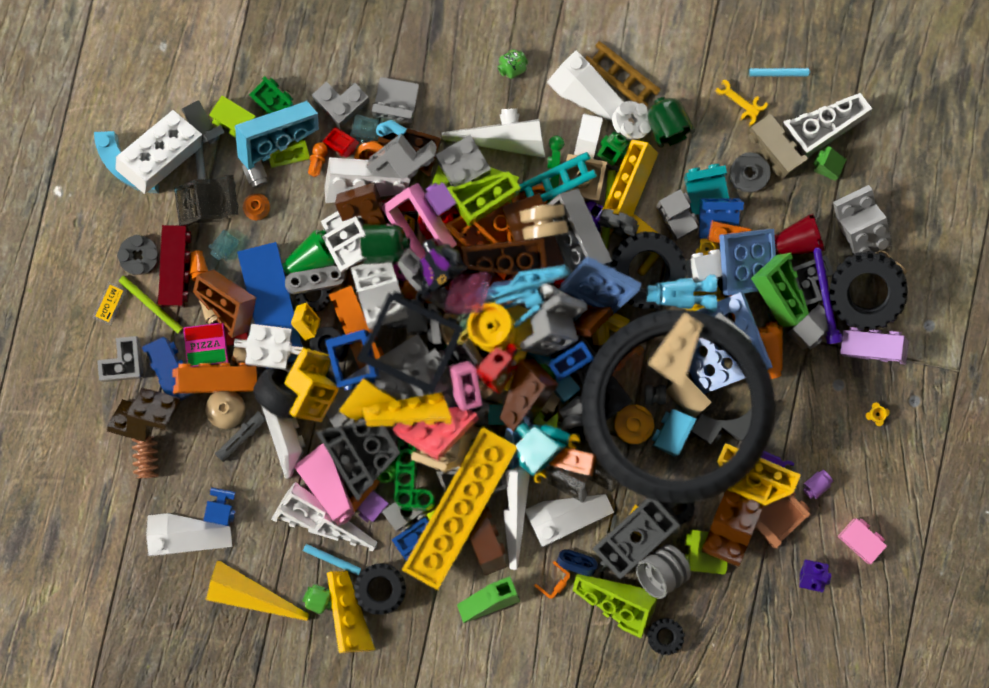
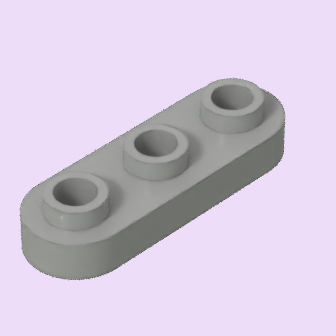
M338 266L295 272L286 277L285 288L291 294L334 288L343 284L345 273L340 272ZM337 273L339 276L338 278H332L331 274ZM313 276H317L319 280L317 282H313L311 278ZM298 280L299 284L293 285L291 281Z

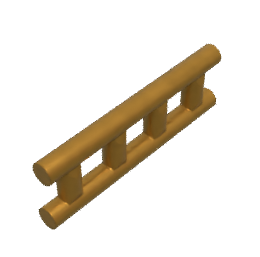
M599 40L595 45L599 51L592 59L588 56L585 59L602 78L627 98L648 107L649 104L645 102V99L651 92L657 95L661 89ZM605 55L615 62L608 71L598 64ZM620 68L630 74L623 84L614 77ZM635 80L645 86L639 96L629 89Z

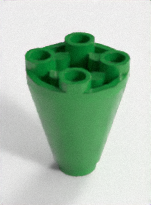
M324 229L313 231L285 259L282 266L287 275L336 265L322 236L327 234Z

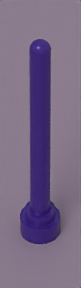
M815 248L813 251L829 330L827 331L826 341L827 344L839 343L843 341L842 333H839V329L836 328L822 251L820 248Z

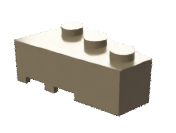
M771 114L749 129L751 141L759 145L762 149L760 150L761 155L765 160L769 159L773 165L772 170L778 177L781 176L784 179L808 160L805 154L803 156L799 155L795 149L797 147L795 142L788 140L785 130Z

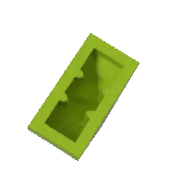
M301 139L296 142L294 140L283 151L277 150L270 154L271 168L310 159L306 141Z

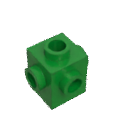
M613 131L610 136L605 135L599 145L602 147L597 156L614 166L618 159H624L627 152L626 148L630 141L626 140L622 134Z

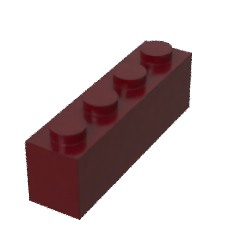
M162 225L158 305L160 307L185 308V303L189 301V291H186V283L190 281L187 263H190L191 252L188 251V243H191L192 232L189 231L187 226Z

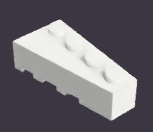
M859 93L827 107L818 108V110L811 113H805L792 120L783 121L782 128L791 142H795L802 156L805 154L808 158L869 117L872 108L862 94Z
M329 157L325 181L326 203H333L336 201L338 193L374 182L380 197L398 195L409 187L411 178L406 177L402 180L388 162H386L387 165L382 170H374L371 173L366 167L368 160Z

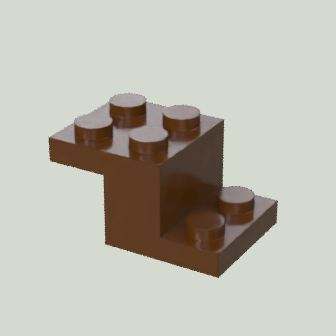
M725 491L701 552L740 567L764 505L743 497L736 492Z

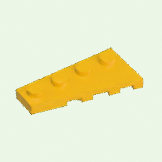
M442 392L362 407L367 426H394L395 422H401L405 425H413V422H426V425H433L434 421H445V424H452V417Z

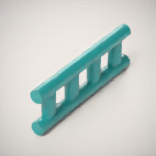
M588 152L519 184L520 193L525 191L527 198L533 196L532 187L542 183L546 193L542 194L541 198L545 202L597 177L595 170L593 169L588 172L585 161L590 159ZM578 165L581 176L570 180L567 170ZM560 174L563 184L553 189L549 179Z

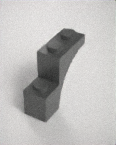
M752 408L743 416L733 420H715L701 414L694 423L690 433L708 445L712 444V442L717 443L722 435L721 429L737 440L743 441L750 426Z

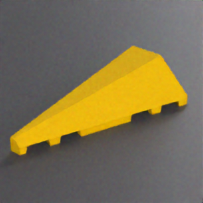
M216 562L206 600L308 621L309 613L301 610L223 562Z

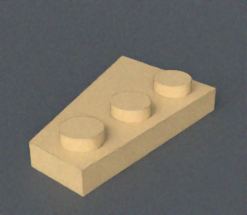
M684 313L648 364L682 388L702 325Z

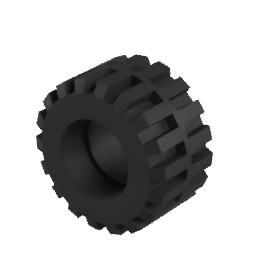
M380 563L368 566L356 579L355 597L359 605L371 614H389L396 610L405 598V579L401 572L391 565ZM376 577L387 578L392 584V594L385 601H376L369 594V584Z

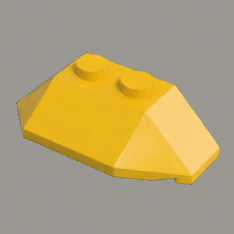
M725 443L717 461L719 468L726 464L739 449ZM760 458L750 473L728 490L766 506L793 494L801 475Z

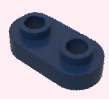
M569 549L561 550L557 558L558 565L563 569L585 576L594 575L598 567V563L594 558Z

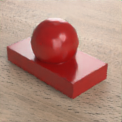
M334 127L323 140L328 147L345 158L354 155L356 146L359 144L356 139L337 127Z

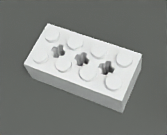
M172 110L116 156V170L146 194L201 147L202 134Z

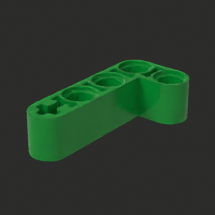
M398 437L397 448L400 453L397 455L395 502L402 510L429 511L433 509L436 501L430 491L416 489L418 462L414 460L409 464H403L402 462L406 455L412 456V452L418 450V448L409 443L410 449H407L405 440ZM405 475L411 476V481L408 484L401 483ZM404 495L410 496V501L407 504L400 503ZM423 496H430V502L427 505L420 503Z

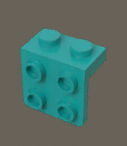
M719 163L708 166V169L700 170V167L688 170L689 173L685 174L686 190L691 200V213L699 214L700 198H729L725 175L727 174L725 165L720 166Z

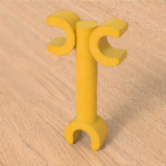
M723 79L721 83L725 85L726 90L723 91L717 87L716 93L721 96H728L744 108L746 112L741 115L740 119L743 120L745 116H749L751 122L748 126H752L756 121V116L759 112L766 109L768 103L759 107L757 101L760 97L757 96L751 105L730 89V83Z

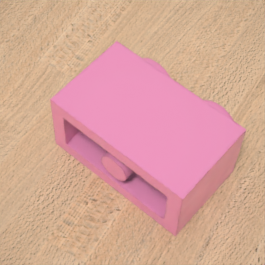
M468 361L448 366L455 404L463 411L482 406L475 367Z
M852 519L837 537L867 564H871L887 547L883 543L885 539L877 532L873 534L868 529L870 527L869 524L863 519Z

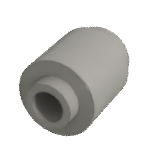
M261 160L254 164L255 167L250 170L245 165L242 166L248 183L252 185V188H258L268 183L266 180L268 177Z

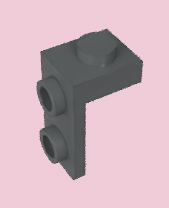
M199 100L182 108L188 123L202 134L201 144L207 141L209 144H212L220 139L219 135L224 133L221 125L213 127Z

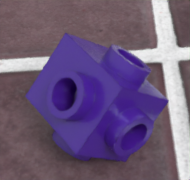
M805 559L800 571L799 587L823 592L825 586L829 585L831 581V573H828L829 564Z

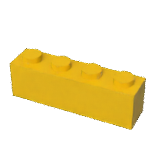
M631 140L603 209L614 210L613 214L619 215L621 212L630 217L633 216L659 154L648 142Z

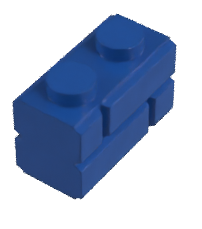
M582 341L548 364L560 381L592 361L594 357Z

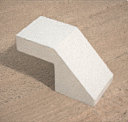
M583 114L574 155L579 156L588 152L590 158L594 159L603 118Z

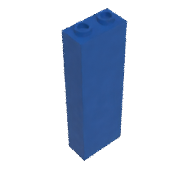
M277 242L238 251L237 254L246 290L257 298L253 311L255 324L292 329V346L303 347L301 335L291 324L295 311L291 295L285 288L286 275ZM291 354L287 365L291 364V367H293L298 355Z

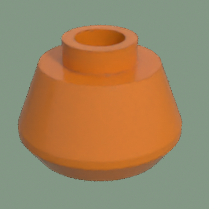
M251 194L243 203V211L251 220H262L270 211V203L262 194Z

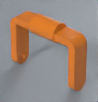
M555 561L552 563L564 572L566 576L554 587L551 595L536 583L534 584L539 591L550 599L554 598L557 593L560 594L567 585V580L570 578V573L560 567Z

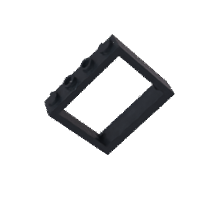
M395 290L393 294L388 292L357 360L433 395L464 327L460 326V321L449 317V320L441 317L442 313L433 308L430 311L424 309V304L414 299L412 302L405 300V295ZM392 301L455 330L430 384L368 356Z

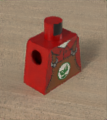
M511 343L508 344L504 351L497 347L494 348L475 371L483 384L501 394L518 367L513 358L519 352V349Z

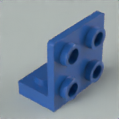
M700 198L699 237L708 238L712 220L739 226L740 210H744V202L740 198Z

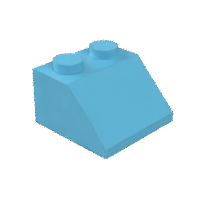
M674 409L670 412L666 411L661 420L664 423L661 430L657 429L653 435L652 440L655 441L653 446L672 456H677L696 419Z

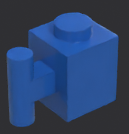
M211 487L210 495L217 496V501H207L203 521L230 526V522H234L236 511L233 510L234 506L226 505L225 502L226 498L234 500L236 492Z

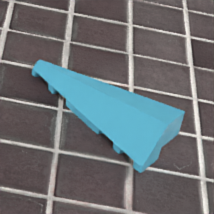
M564 266L519 272L514 280L493 282L489 288L479 289L470 302L472 305L477 306L485 303L497 304L496 300L524 293L530 289L534 290L568 275L569 271Z

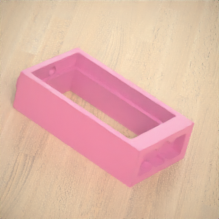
M417 183L402 191L381 206L392 225H398L403 228L406 237L410 238V250L422 259L427 253L398 208L409 199L439 246L449 244L451 247H454L457 243L440 216L436 215L424 197L423 189Z

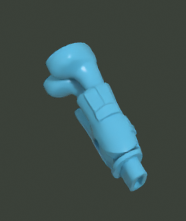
M710 274L705 280L694 283L692 278H686L660 284L656 283V286H647V302H656L658 305L677 306V308L692 309L694 304L704 306L710 313L716 312V295H693V292H716L717 277L714 274Z

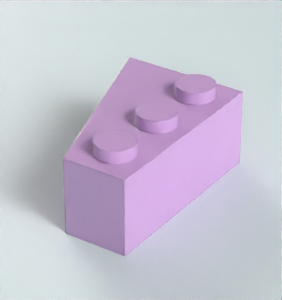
M849 327V330H843L841 355L867 360L877 359L882 362L896 361L906 365L909 341L905 336H901V332L889 331V334H881V330L870 331L869 329V332H861L858 328Z

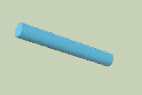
M750 68L749 76H809V68Z
M308 544L303 549L304 552L359 576L362 569Z

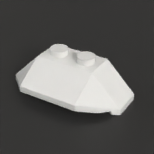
M262 407L286 479L291 478L295 471L296 463L300 461L304 453L303 447H306L302 435L298 436L296 428H299L297 418H281Z

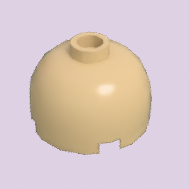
M220 391L213 393L206 402L205 412L207 419L212 425L220 429H231L243 421L246 414V405L238 393Z

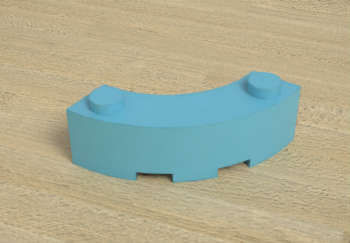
M114 131L94 132L96 148L105 166L121 182L135 190H139L116 170V156L122 152L119 146L118 135ZM159 183L147 193H159Z

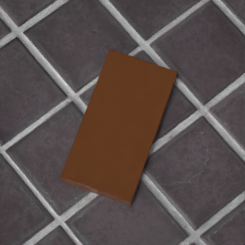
M540 193L501 207L513 241L524 240L522 230L525 227L534 226V222H521L519 212L544 205ZM555 235L539 237L544 239L547 269L564 267L565 263Z

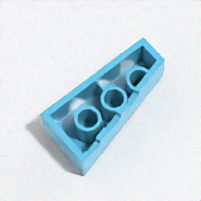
M305 101L235 125L238 158L248 170L255 167L254 164L260 160L264 162L275 151H283L294 140L298 142L319 130L318 113Z

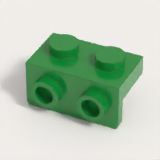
M264 76L262 78L263 81L249 94L267 114L294 105L292 96L286 91L282 93L278 89L279 84L272 77L268 79Z

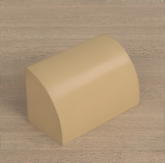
M687 376L682 388L673 383L666 389V393L676 404L693 418H696L712 403Z

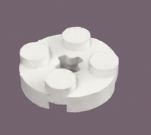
M633 101L622 103L612 116L613 126L617 133L621 132L628 141H638L651 131V127L647 118V107L642 103L638 104ZM632 118L635 121L634 125L628 119Z

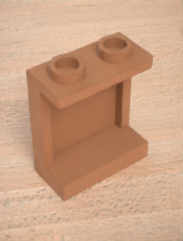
M795 492L776 502L763 506L756 523L755 530L773 548H777L804 519L811 515L808 512L809 507L802 500L798 502L794 497L796 495Z

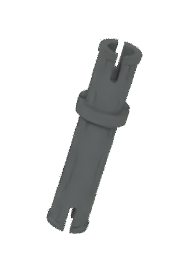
M257 411L215 453L222 462H225L250 436L255 435V431L266 421V418ZM253 423H255L244 435H242ZM238 438H240L229 450H227Z

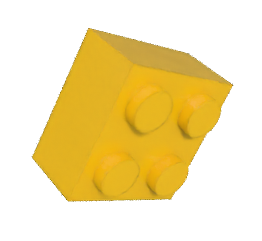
M308 303L296 306L291 324L303 339L307 340L316 336L321 319Z

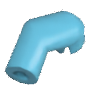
M388 120L377 126L376 133L380 137L390 133L402 134L404 136L407 129L393 120Z

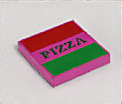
M223 323L183 328L187 364H191V367H198V364L210 363L211 365L228 363L225 325Z

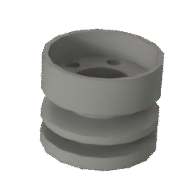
M667 544L653 552L652 555L644 558L636 566V574L642 587L651 596L659 599L667 596L675 588L687 582L691 576L690 567L684 555L674 546Z

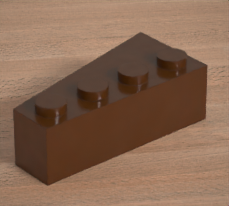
M543 238L460 247L461 260L468 269L518 275L519 272L547 269Z

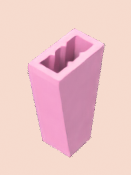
M322 443L296 463L294 468L333 521L339 526L347 523L355 513L341 472Z

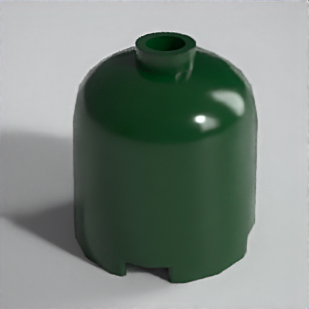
M658 98L654 101L655 104L648 110V122L660 148H663L666 143L669 146L678 144L687 139L686 134L689 132L693 134L695 132L684 106L675 98Z
M364 224L362 226L365 235L360 237L361 257H366L364 264L399 262L406 249H410V238L406 237L403 228L398 225Z

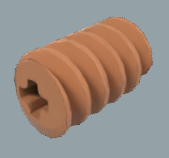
M148 437L146 442L132 439L133 442L138 443L132 446L133 450L138 451V453L132 455L133 458L138 459V461L133 462V466L139 467V469L133 471V474L139 475L135 479L156 478L159 476V474L153 472V470L158 469V466L153 464V462L158 460L157 457L152 456V454L158 452L157 449L152 448V446L158 444L157 441L152 440L154 437Z

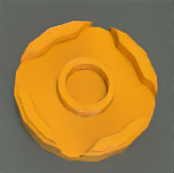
M629 405L617 413L614 420V429L617 436L623 442L640 444L652 435L654 420L652 414L645 407Z

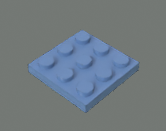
M774 229L719 235L723 295L757 292L758 289L751 278L776 256Z
M587 257L561 283L559 290L593 307H612L615 314L640 290L641 283L617 272L613 268L599 263L595 259Z

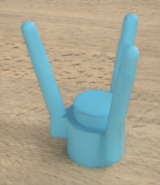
M538 288L496 300L497 304L516 300L502 306L504 309L524 302L528 308L532 307L530 311L514 324L515 327L524 322L534 312L540 310V305L544 303Z

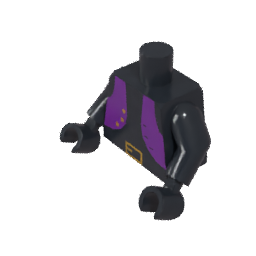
M429 239L422 244L427 255L419 261L422 269L423 283L421 290L416 294V300L423 304L432 299V294L429 292L445 288L468 269L461 260V253L449 244L436 246L433 239Z

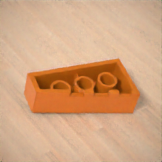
M352 286L329 294L345 335L360 330L370 332L364 312L359 305L361 302L358 292L354 293ZM362 341L350 344L359 369L367 365L357 360L363 346ZM374 341L372 347L375 359H378L384 353L381 347L377 348Z

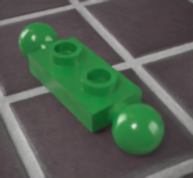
M558 135L552 136L548 142L552 150V157H548L547 169L560 165V150L564 147V140ZM559 174L549 179L553 189L559 186ZM554 198L548 200L546 205L550 203Z

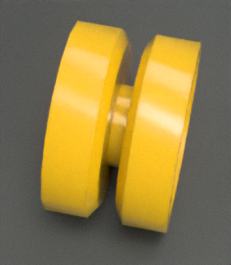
M485 303L478 306L468 319L467 330L470 338L484 351L489 353L496 347L504 351L509 343H515L518 336V326H514L516 320L498 304Z

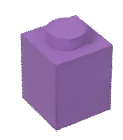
M434 183L426 189L428 192L424 197L437 216L456 204L444 183L440 185Z
M372 491L357 508L360 511L358 515L366 522L369 520L374 522L389 503L375 491Z

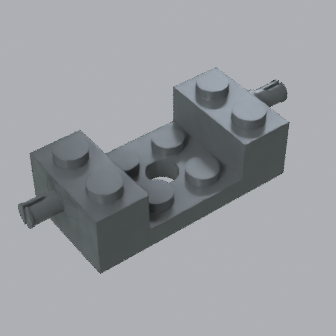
M649 498L640 503L629 516L593 547V550L602 559L598 564L597 570L602 573L609 566L621 579L680 526L682 521L672 509L677 503L662 502ZM634 531L640 532L642 540L639 542L633 541L631 533Z

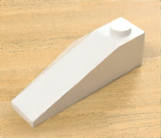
M577 50L560 65L547 81L561 97L594 112L612 122L613 113L624 103Z

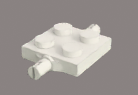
M251 324L250 335L247 340L235 338L234 347L246 348V365L283 370L287 368V361L290 355H299L302 348H304L292 346V329Z

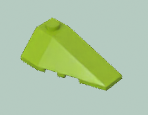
M581 574L576 575L572 589L590 605H596L603 610L604 616L607 618L610 616L619 623L617 626L622 630L639 638H642L658 598L651 596L641 587Z

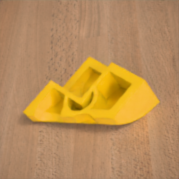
M363 378L339 411L357 421L364 417L362 407L395 401L396 398L382 388L379 389L366 378Z

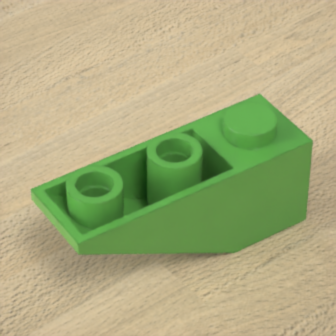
M509 576L491 583L458 603L457 606L463 623L516 604L520 602L515 585Z

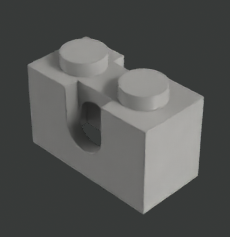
M402 496L400 503L407 504L410 501V496ZM421 498L420 503L427 505L423 498ZM396 502L382 511L395 531L400 529L401 532L411 526L410 521L414 518L420 520L428 514L427 511H413L410 517H404L401 514V508Z

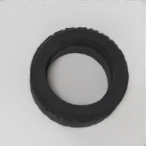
M267 369L254 385L253 391L256 400L263 408L278 417L286 419L295 418L290 414V411L299 395L284 384L289 373L281 369Z

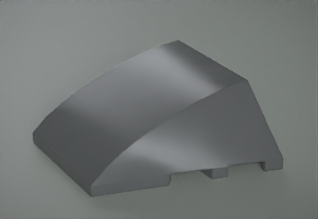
M365 421L316 431L357 501L400 453L385 426H367Z

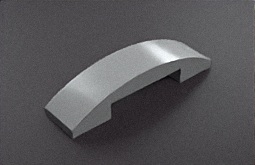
M408 248L400 258L398 265L410 284L419 291L423 283L422 269L419 264L421 259ZM446 288L429 292L432 294L431 303L456 316L461 314L468 302L454 288L449 291Z

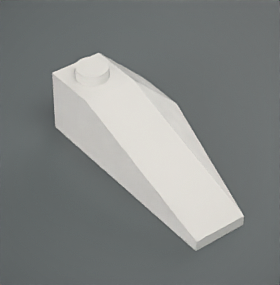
M606 494L542 501L525 509V513L541 547L614 513V510Z
M169 513L148 515V556L233 547L230 526Z

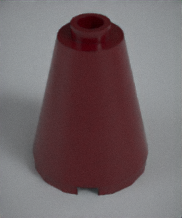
M813 213L775 234L776 255L791 253V255L814 253L815 248H820L822 252L825 251Z

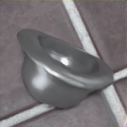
M571 415L562 421L560 430L569 433V435L576 434L580 438V442L573 440L571 443L580 444L588 442L582 416Z

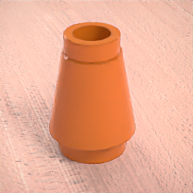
M200 250L192 251L190 258L189 276L192 281H196L198 274L208 271L203 251Z

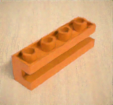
M210 363L198 364V367H191V364H179V368L172 369L173 378L176 379V385L173 386V394L217 393L220 391L253 392L254 385L257 382V368L245 363H237L238 366H230V363H219L218 367H211Z

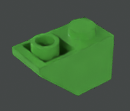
M828 146L824 151L821 150L817 154L813 165L816 166L814 172L836 181L847 159Z

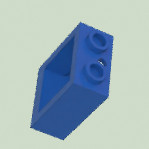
M360 330L325 340L337 388H344V391L355 389L356 384H359L363 378H366L372 384L376 383L375 379L380 378L379 370L368 365L369 374L348 380H343L335 348L360 341L364 344L369 334L367 330ZM371 346L368 356L375 359L373 347Z

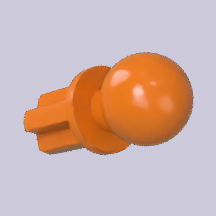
M321 142L313 146V155L310 156L311 163L308 174L313 177L320 175L322 164L325 163L324 157L328 153L327 146Z

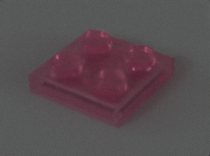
M487 272L459 275L451 282L443 311L448 315L482 312L491 276Z

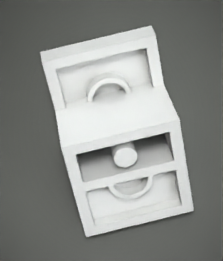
M337 211L321 221L327 233L322 238L340 272H344L366 259V257H361L360 237L365 235V231L362 230L364 225L362 216L342 221Z
M392 263L361 264L351 267L368 329L372 327L387 293L393 294L394 290L400 293ZM392 301L382 325L408 318L405 307Z

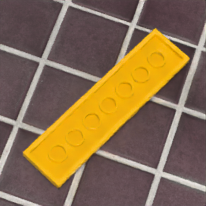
M481 427L402 568L404 572L437 590L439 589L517 450L516 445Z

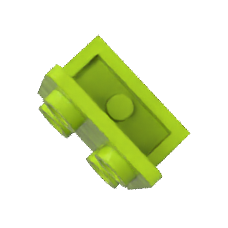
M690 530V534L687 533L685 542V545L688 546V553L684 554L690 571L725 574L728 562L701 552L709 532Z

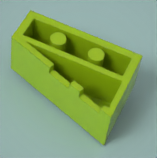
M509 171L485 177L482 180L466 182L463 185L447 187L456 201L454 206L469 227L520 193V186Z

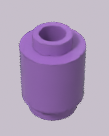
M825 470L817 471L803 484L805 487L803 491L810 499L812 497L817 499L831 487L833 479Z

